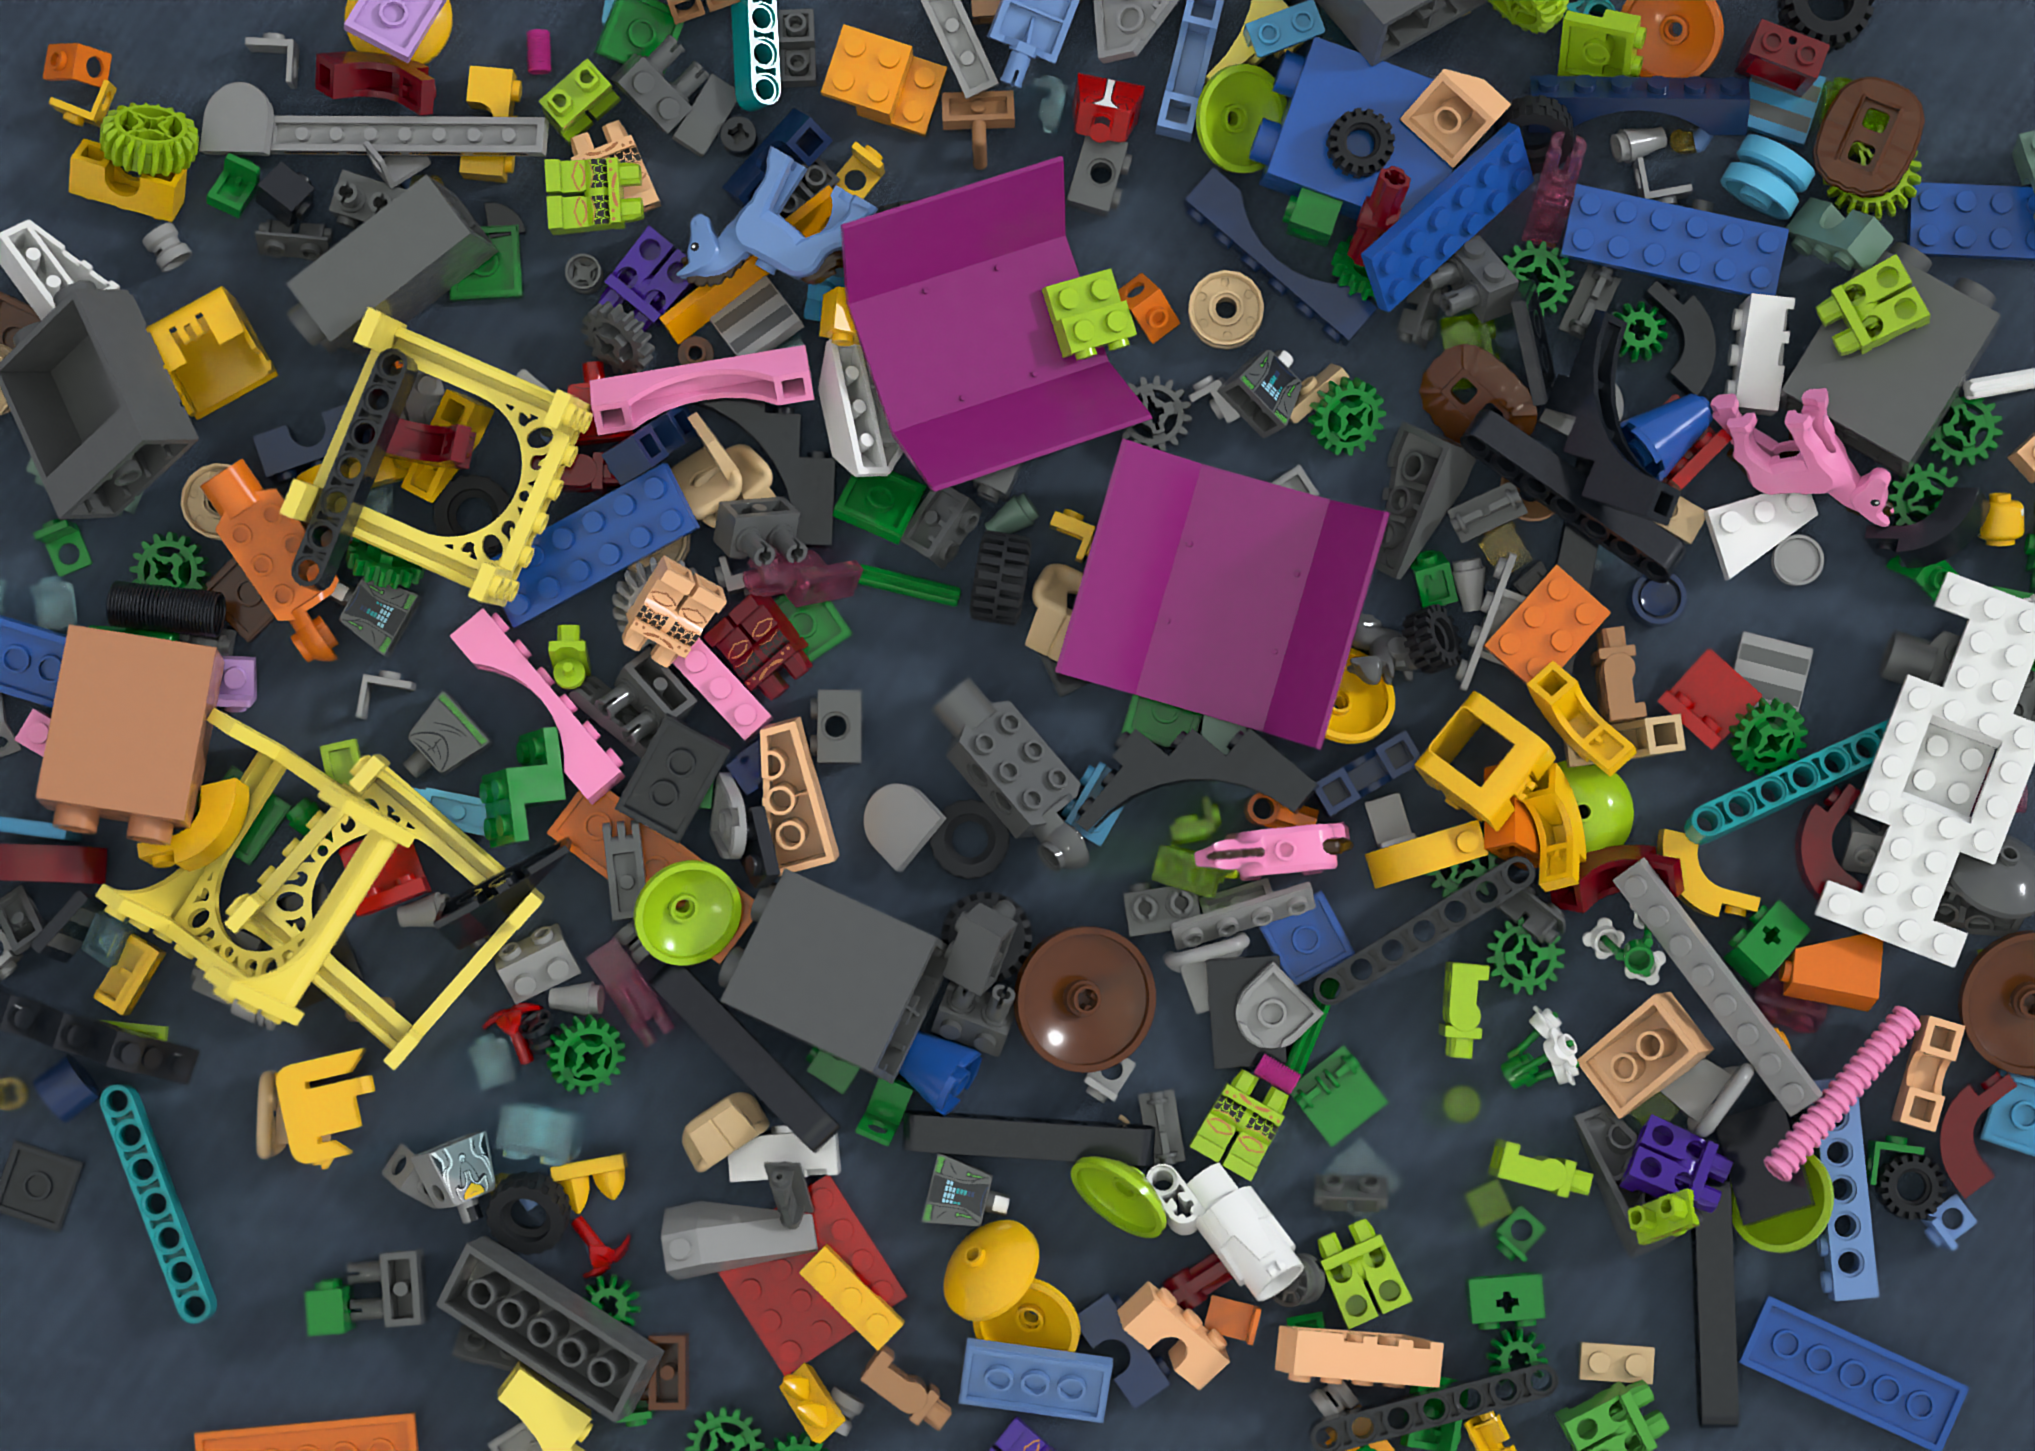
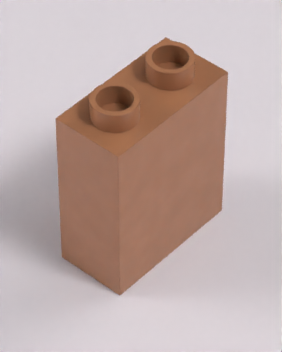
M76 625L68 626L35 797L47 810L55 811L53 827L76 833L97 834L100 818L129 822L126 838L142 843L164 846L171 844L173 829L183 831L191 827V823L197 815L213 724L206 719L213 708L217 707L225 664L216 647Z

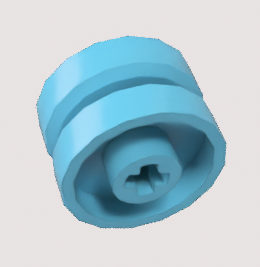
M1748 134L1736 152L1740 162H1731L1720 182L1732 196L1752 209L1776 219L1788 220L1799 203L1795 192H1804L1815 175V171L1805 159L1782 144L1763 136Z

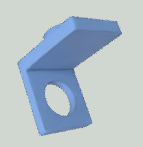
M1957 1194L1951 1195L1943 1201L1942 1205L1939 1204L1934 1214L1926 1215L1927 1218L1921 1219L1927 1227L1924 1230L1925 1235L1936 1248L1941 1246L1943 1249L1954 1251L1959 1247L1954 1240L1977 1224V1220ZM1948 1208H1956L1962 1214V1223L1956 1229H1948L1942 1222V1215Z

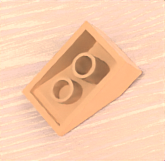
M1671 991L1654 994L1578 1058L1577 1061L1580 1068L1616 1116L1622 1119L1688 1072L1711 1053L1714 1048Z

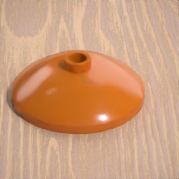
M1626 0L1621 9L1623 13L1641 16L1640 27L1647 28L1644 46L1642 49H1637V55L1643 56L1640 77H1699L1711 67L1720 52L1724 36V24L1720 8L1715 0ZM1676 22L1682 26V33L1679 36L1673 32V25Z

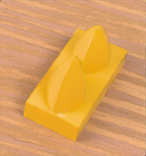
M626 1153L555 1165L550 1167L553 1181L560 1184L564 1188L565 1194H568L571 1209L576 1214H580L588 1199L590 1189L589 1175L593 1176L594 1182L601 1193L609 1199L615 1200L623 1188L625 1168L628 1167Z
M803 1363L793 1374H787L783 1377V1383L779 1386L781 1392L811 1440L821 1444L846 1421L844 1415L813 1366Z

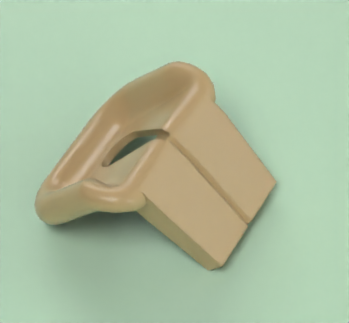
M695 412L688 417V420L704 446L674 465L671 470L696 520H701L717 512L719 502L736 500L740 495L743 481L741 473L699 414ZM719 467L720 471L706 484L700 487L692 486V481L697 475Z
M736 444L725 449L742 476L741 494L736 500L776 497L769 488L773 481L772 471L769 465L753 448L745 444ZM719 467L697 475L692 481V486L700 487L706 484L720 471ZM718 511L705 519H701V521L715 528Z
M1058 563L1049 564L1042 570L1032 590V600L1038 609L1030 627L1025 646L1058 662L1073 611L1067 608V594L1077 595L1083 576L1082 572L1068 565Z
M273 1070L265 1071L261 1074L258 1087L256 1150L257 1155L261 1159L276 1156L286 1147V1144H289L276 1088L275 1073L277 1072ZM331 1134L323 1135L322 1141H331Z
M746 1092L732 1093L693 1118L687 1124L682 1134V1145L695 1170L702 1173L733 1153L734 1150L739 1149L766 1131L770 1126V1122L754 1096Z

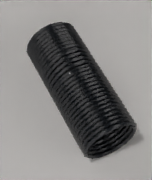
M117 580L110 586L106 601V618L108 624L115 628L153 630L154 632L158 631L161 633L171 632L172 634L178 633L217 638L220 636L225 622L226 601L221 591L175 588V586L163 587V585L155 586L154 584L129 583Z

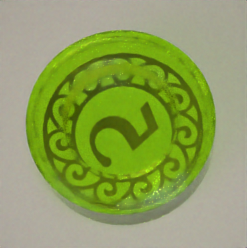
M1455 1086L1446 1092L1442 1105L1445 1114L1450 1119L1456 1122H1468L1478 1114L1480 1100L1473 1089L1466 1086Z

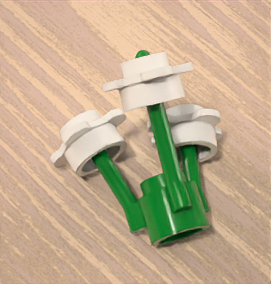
M1635 910L1633 924L1637 928L1643 929L1644 935L1641 940L1634 939L1625 944L1624 948H1620L1625 938L1624 933L1621 930H1616L1612 926V921L1607 917L1600 918L1597 921L1596 927L1590 932L1584 933L1582 937L1583 944L1587 947L1591 946L1595 950V956L1598 959H1606L1614 954L1617 960L1624 961V971L1628 978L1643 980L1648 985H1655L1659 982L1658 972L1660 966L1666 962V956L1662 951L1653 952L1651 950L1653 944L1652 932Z
M1535 1005L1533 1010L1536 1013L1529 1019L1530 1024L1535 1029L1516 1048L1507 1053L1509 1060L1501 1064V1070L1505 1078L1514 1089H1518L1524 1084L1530 1087L1538 1081L1552 1076H1556L1559 1085L1567 1082L1572 1084V1086L1576 1085L1574 1076L1579 1075L1577 1068L1579 1062L1574 1056L1577 1052L1574 1039L1569 1034H1562L1559 1026L1562 1024V1021L1558 1018L1557 1012H1552L1549 1008L1542 1012ZM1540 1035L1547 1039L1543 1044L1544 1054L1535 1059L1528 1052L1524 1055L1522 1054ZM1550 1060L1552 1068L1539 1072L1538 1066Z

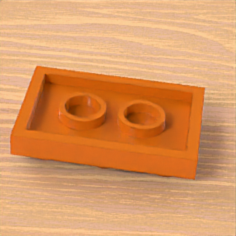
M1556 564L1483 647L1524 684H1527L1552 661L1562 668L1611 612Z

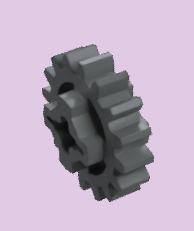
M607 301L604 305L599 303L582 319L585 325L581 328V332L588 336L584 340L585 345L592 346L593 351L591 355L598 357L600 360L602 359L604 367L608 364L611 365L613 373L618 374L621 370L624 375L638 373L653 360L654 357L651 353L655 350V346L648 343L652 335L644 332L642 329L645 323L638 321L636 318L634 319L633 311L626 314L621 304L614 308L610 301Z
M1155 375L1152 384H1148L1144 376L1140 377V387L1138 388L1132 383L1127 384L1137 397L1140 396L1141 402L1147 410L1149 401L1153 410L1162 414L1158 417L1157 430L1155 423H1152V420H1148L1124 428L1125 432L1121 436V440H1129L1131 438L1136 443L1151 448L1158 447V450L1163 452L1166 451L1165 444L1168 442L1176 448L1179 443L1175 436L1178 434L1186 437L1188 433L1182 426V423L1187 424L1192 421V416L1184 414V411L1191 407V403L1181 402L1180 400L1185 391L1183 389L1176 392L1171 390L1173 386V380L1171 379L1165 386L1161 385L1158 375ZM1154 392L1167 396L1171 401L1165 403L1157 399ZM1177 416L1174 428L1166 435L1164 429L1166 421ZM1142 428L1148 431L1151 438L1141 436L1134 429Z

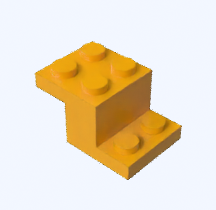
M843 24L821 95L856 106L858 116L926 137L948 69L946 66L913 56V48L910 45Z

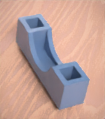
M1187 0L1155 134L1190 142L1196 120L1197 104L1203 90L1224 0Z

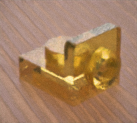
M1513 521L1484 533L1485 538L1478 543L1494 569L1500 556L1506 558L1509 551L1515 553L1517 558L1511 573L1533 560L1514 530L1516 526Z

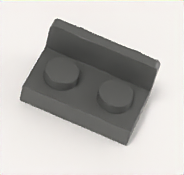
M952 487L936 492L930 490L913 515L900 542L926 557L943 570L957 556L959 546L968 533L977 526L982 509L970 498Z

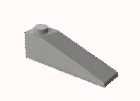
M704 1201L666 1208L661 1232L666 1272L674 1279L682 1280L818 1251L813 1215L804 1213L799 1227L791 1230L781 1224V1212L774 1209Z

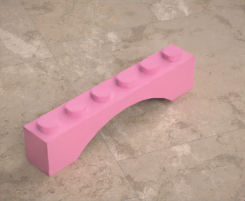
M806 345L589 381L591 408L598 435L634 430L647 420L665 411L702 400L747 398L775 405L814 400Z
M482 608L453 632L450 637L478 670L494 672L517 681L531 690L545 704L552 714L560 733L564 752V772L593 805L626 777L619 769L624 765L623 761L611 747L607 751L600 747L596 741L601 738V735L588 720L583 724L578 721L573 714L579 709L564 693L558 697L550 688L556 682L542 666L535 670L528 662V659L533 655L519 639L512 643L506 636L505 632L510 628L497 612L490 616Z

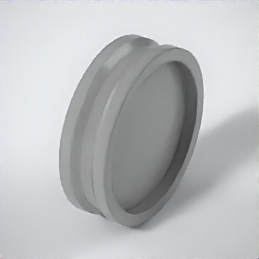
M1792 535L1776 545L1771 556V566L1776 577L1783 583L1790 586H1803L1815 580L1821 573L1824 566V554L1820 545L1814 539L1806 535Z

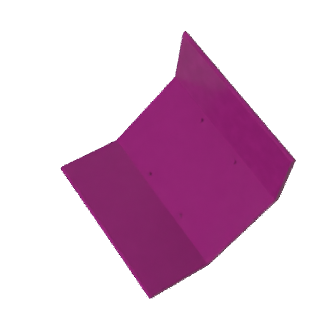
M1062 156L840 225L846 304L892 437L932 492L1152 419L1150 412L1109 362L1104 347L1096 349L1097 355L1079 361L1076 360L1075 355L1066 358L1062 357L1042 293V289L1046 286L1080 277L1065 232L1064 160Z
M1122 439L1055 672L1255 729L1321 750L1390 513L1326 499L1204 465Z

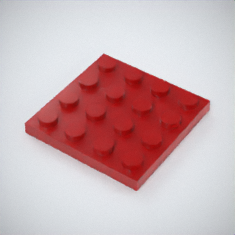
M827 1174L808 1186L814 1212L809 1214H812L814 1219L818 1251L718 1272L784 1376L792 1373L803 1363L809 1362L856 1331L799 1273L826 1244L853 1269L856 1276L877 1296L879 1295L890 1307L908 1297L831 1175L827 1176Z

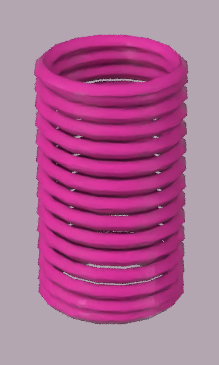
M545 29L527 31L528 72L536 75L550 73L552 69L550 32Z
M1267 1054L1263 1055L1254 1071L1255 1076L1260 1077V1079L1263 1078V1080L1268 1081L1271 1085L1274 1084L1279 1090L1282 1089L1285 1093L1287 1092L1288 1095L1291 1094L1301 1077V1074L1296 1073V1071L1293 1072V1069L1291 1070L1288 1066L1285 1067V1065L1277 1062V1060L1274 1061V1058L1272 1059Z

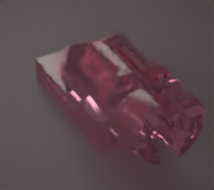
M1556 132L1552 136L1533 193L1532 205L1522 233V241L1527 242L1531 240L1532 243L1538 245L1545 241L1547 247H1557L1574 198L1576 182L1586 153L1587 144L1584 138L1576 135L1571 157H1566L1563 169L1560 170L1558 164L1562 155L1561 145L1565 132Z
M807 550L808 553L805 559L798 563L795 560L794 563H790L782 553H775L772 563L766 566L763 563L762 566H758L750 558L747 563L751 568L756 569L743 571V582L747 590L755 596L767 597L784 593L795 607L852 597L864 569L856 560L827 565L818 553L813 550Z
M615 938L585 958L645 1048L658 1041L647 1025V1021L652 1017L664 1034H668L676 1028L658 1001V996L626 950Z

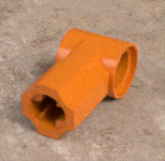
M1261 793L1250 796L1244 804V814L1250 823L1271 829L1315 825L1319 812L1317 809L1303 806L1295 814L1274 799ZM1257 799H1264L1270 804L1271 812L1266 819L1256 817L1253 812V804Z

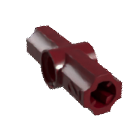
M1395 166L1386 169L1381 168L1371 195L1365 197L1356 223L1357 229L1354 232L1347 253L1353 259L1354 264L1365 267L1361 253L1398 221L1402 209L1401 204L1405 199L1411 180L1403 169Z
M1213 1252L1194 1266H1187L1167 1278L1158 1289L1160 1290L1162 1287L1167 1289L1176 1299L1178 1306L1183 1310L1187 1308L1192 1310L1208 1298V1294L1233 1279V1276L1216 1253Z

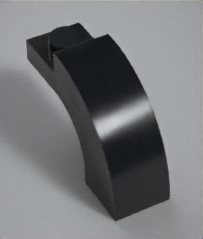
M1656 281L1644 293L1642 298L1652 307L1658 308V313L1674 328L1679 341L1678 358L1665 378L1684 396L1689 394L1698 395L1706 385L1715 362L1716 339L1713 325L1705 308L1694 295L1683 305L1678 301L1680 295L1673 287L1667 283L1661 285Z
M1944 487L1939 505L1924 520L1906 526L1881 527L1867 525L1864 539L1874 553L1880 557L1895 558L1899 555L1907 568L1926 567L1939 563L1963 549L1983 526L1991 504L1980 487Z

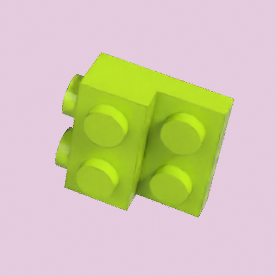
M1606 9L1603 17H1597L1567 10L1563 18L1557 76L1591 75L1594 77H1615L1625 75L1628 77H1639L1643 65V56L1637 55V49L1643 48L1647 28L1640 27L1641 16Z
M1111 268L1046 286L1042 289L1063 358L1075 355L1077 361L1097 355L1096 349L1108 346L1109 351L1118 350L1129 346L1128 339L1137 335L1127 300L1121 302Z

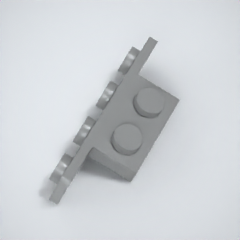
M1510 551L1506 558L1500 556L1493 573V577L1498 579L1494 592L1487 590L1480 608V611L1485 613L1481 627L1474 625L1467 645L1473 647L1469 659L1461 660L1455 675V679L1460 681L1458 688L1465 692L1468 689L1479 657L1503 665L1483 646L1527 597L1505 589L1517 555Z
M1264 878L1198 898L1202 914L1174 922L1170 927L1177 950L1196 947L1210 940L1232 936L1246 929L1265 926L1273 921L1292 915H1301L1306 911L1312 910L1316 907L1310 882H1305L1273 892L1268 878Z

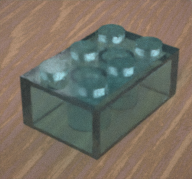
M520 1101L504 1103L502 1105L495 1148L504 1150L503 1157L525 1160V1158L536 1155L540 1156L539 1163L553 1166L565 1165L570 1160L580 1157L587 1113Z

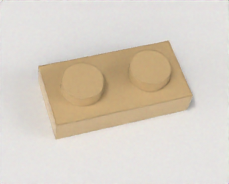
M1580 1341L1578 1379L1634 1383L1643 1379L1647 1384H1653L1655 1347Z

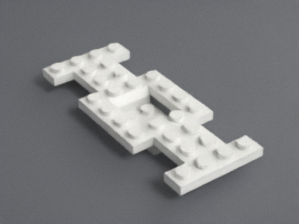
M1948 571L1940 587L1934 607L1968 619L1942 687L1909 674L1906 675L1854 809L1856 813L1888 825L1862 893L1827 880L1814 914L1955 968L1968 933L1936 922L1933 919L1959 852L1995 865L2035 763V722L2013 714L2035 659V604ZM1995 749H1997V752H1996V754H1995L1994 760H1993L1992 765H1991V767H1990V770H1989V772H1988L1987 778H1986L1985 783H1984V785H1983V788H1982V790H1981L1980 796H1979L1978 801H1977V803H1976V806H1975V808H1974L1973 814H1972V816L1970 817V813H1971L1972 808H1973V806H1974V803H1975V801H1976L1977 795H1978L1979 790H1980V788H1981V785H1982V783H1983V780H1984V777H1985L1986 772H1987V770H1988V767H1989V765H1990L1991 759H1992V757H1993V754H1994V752H1995Z

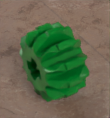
M1639 301L1635 311L1629 303H1626L1622 306L1623 314L1617 311L1612 314L1628 323L1618 358H1622L1626 352H1630L1629 361L1634 364L1637 362L1640 353L1642 359L1648 362L1652 359L1651 351L1659 354L1663 350V346L1659 341L1666 340L1669 334L1658 330V328L1664 326L1667 321L1665 318L1655 321L1653 317L1658 312V308L1655 306L1648 313H1645L1644 302ZM1635 325L1639 326L1640 332L1645 333L1639 340L1635 339V333L1629 332Z
M612 1274L608 1286L603 1275H600L596 1278L599 1290L591 1284L585 1286L584 1289L593 1298H582L604 1311L603 1309L606 1304L602 1301L603 1297L606 1296L607 1300H609L613 1296L618 1300L615 1306L619 1311L615 1314L614 1310H612L608 1315L621 1323L622 1321L631 1327L636 1324V1320L628 1312L640 1313L642 1307L630 1304V1301L640 1297L639 1291L627 1294L626 1290L631 1286V1280L627 1279L621 1287H618L619 1276L618 1274Z
M1515 1327L1514 1338H1511L1510 1333L1506 1329H1502L1500 1331L1504 1339L1502 1344L1494 1338H1491L1489 1341L1493 1347L1498 1349L1497 1353H1485L1486 1359L1497 1361L1487 1368L1489 1373L1516 1366L1513 1363H1508V1358H1513L1510 1355L1513 1350H1517L1521 1354L1525 1353V1359L1521 1358L1523 1364L1532 1361H1542L1548 1364V1358L1536 1355L1546 1349L1545 1344L1541 1342L1532 1345L1537 1336L1533 1331H1530L1523 1339V1329L1521 1327ZM1540 1370L1533 1373L1540 1379L1544 1376V1373ZM1502 1379L1498 1384L1502 1386L1508 1379ZM1510 1380V1387L1513 1389V1383Z

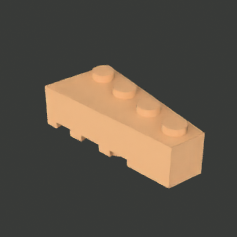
M801 717L764 726L760 730L761 774L763 778L762 806L765 808L780 870L779 876L782 875L785 868L792 872H798L835 862L840 854Z
M1279 1325L1275 1370L1289 1373L1288 1380L1298 1382H1310L1311 1376L1320 1377V1382L1329 1384H1342V1379L1352 1380L1351 1384L1361 1386H1373L1374 1382L1383 1383L1382 1386L1392 1388H1404L1405 1385L1439 1388L1444 1343L1406 1334Z

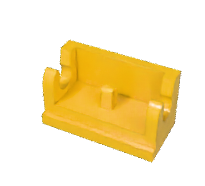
M131 932L100 987L94 993L93 998L122 1016L130 1015L167 952Z

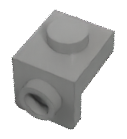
M726 555L719 557L721 566L715 567L718 584L722 588L727 587L730 595L744 592L745 597H747L751 593L765 588L766 585L772 584L766 566L732 576Z

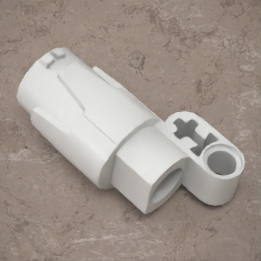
M1220 1163L1204 1169L1187 1184L1170 1165L1158 1164L1148 1171L1146 1179L1153 1187L1160 1180H1166L1172 1184V1187L1166 1191H1160L1154 1187L1164 1206L1168 1226L1179 1235H1190L1198 1229L1241 1287L1245 1284L1257 1301L1267 1300L1280 1293L1302 1273L1304 1265L1293 1252L1296 1245L1251 1186L1238 1188ZM1177 1200L1178 1206L1185 1214L1190 1212V1217L1186 1218L1183 1214L1178 1216L1177 1204L1175 1203Z

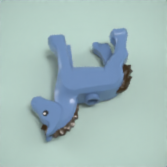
M770 146L766 160L767 169L763 181L755 190L752 200L741 209L719 237L714 231L710 218L703 214H698L692 218L687 256L681 258L684 266L676 275L681 279H687V283H695L696 286L704 287L706 284L709 287L714 284L720 285L726 278H732L737 269L742 268L746 259L750 256H755L758 258L755 265L772 275L775 274L776 270H779L807 284H820L837 274L835 269L843 267L840 225L873 215L877 212L878 208L857 195L853 196L835 185L831 193L832 211L826 227L820 233L806 238L800 231L781 217L780 213L805 175L807 168Z

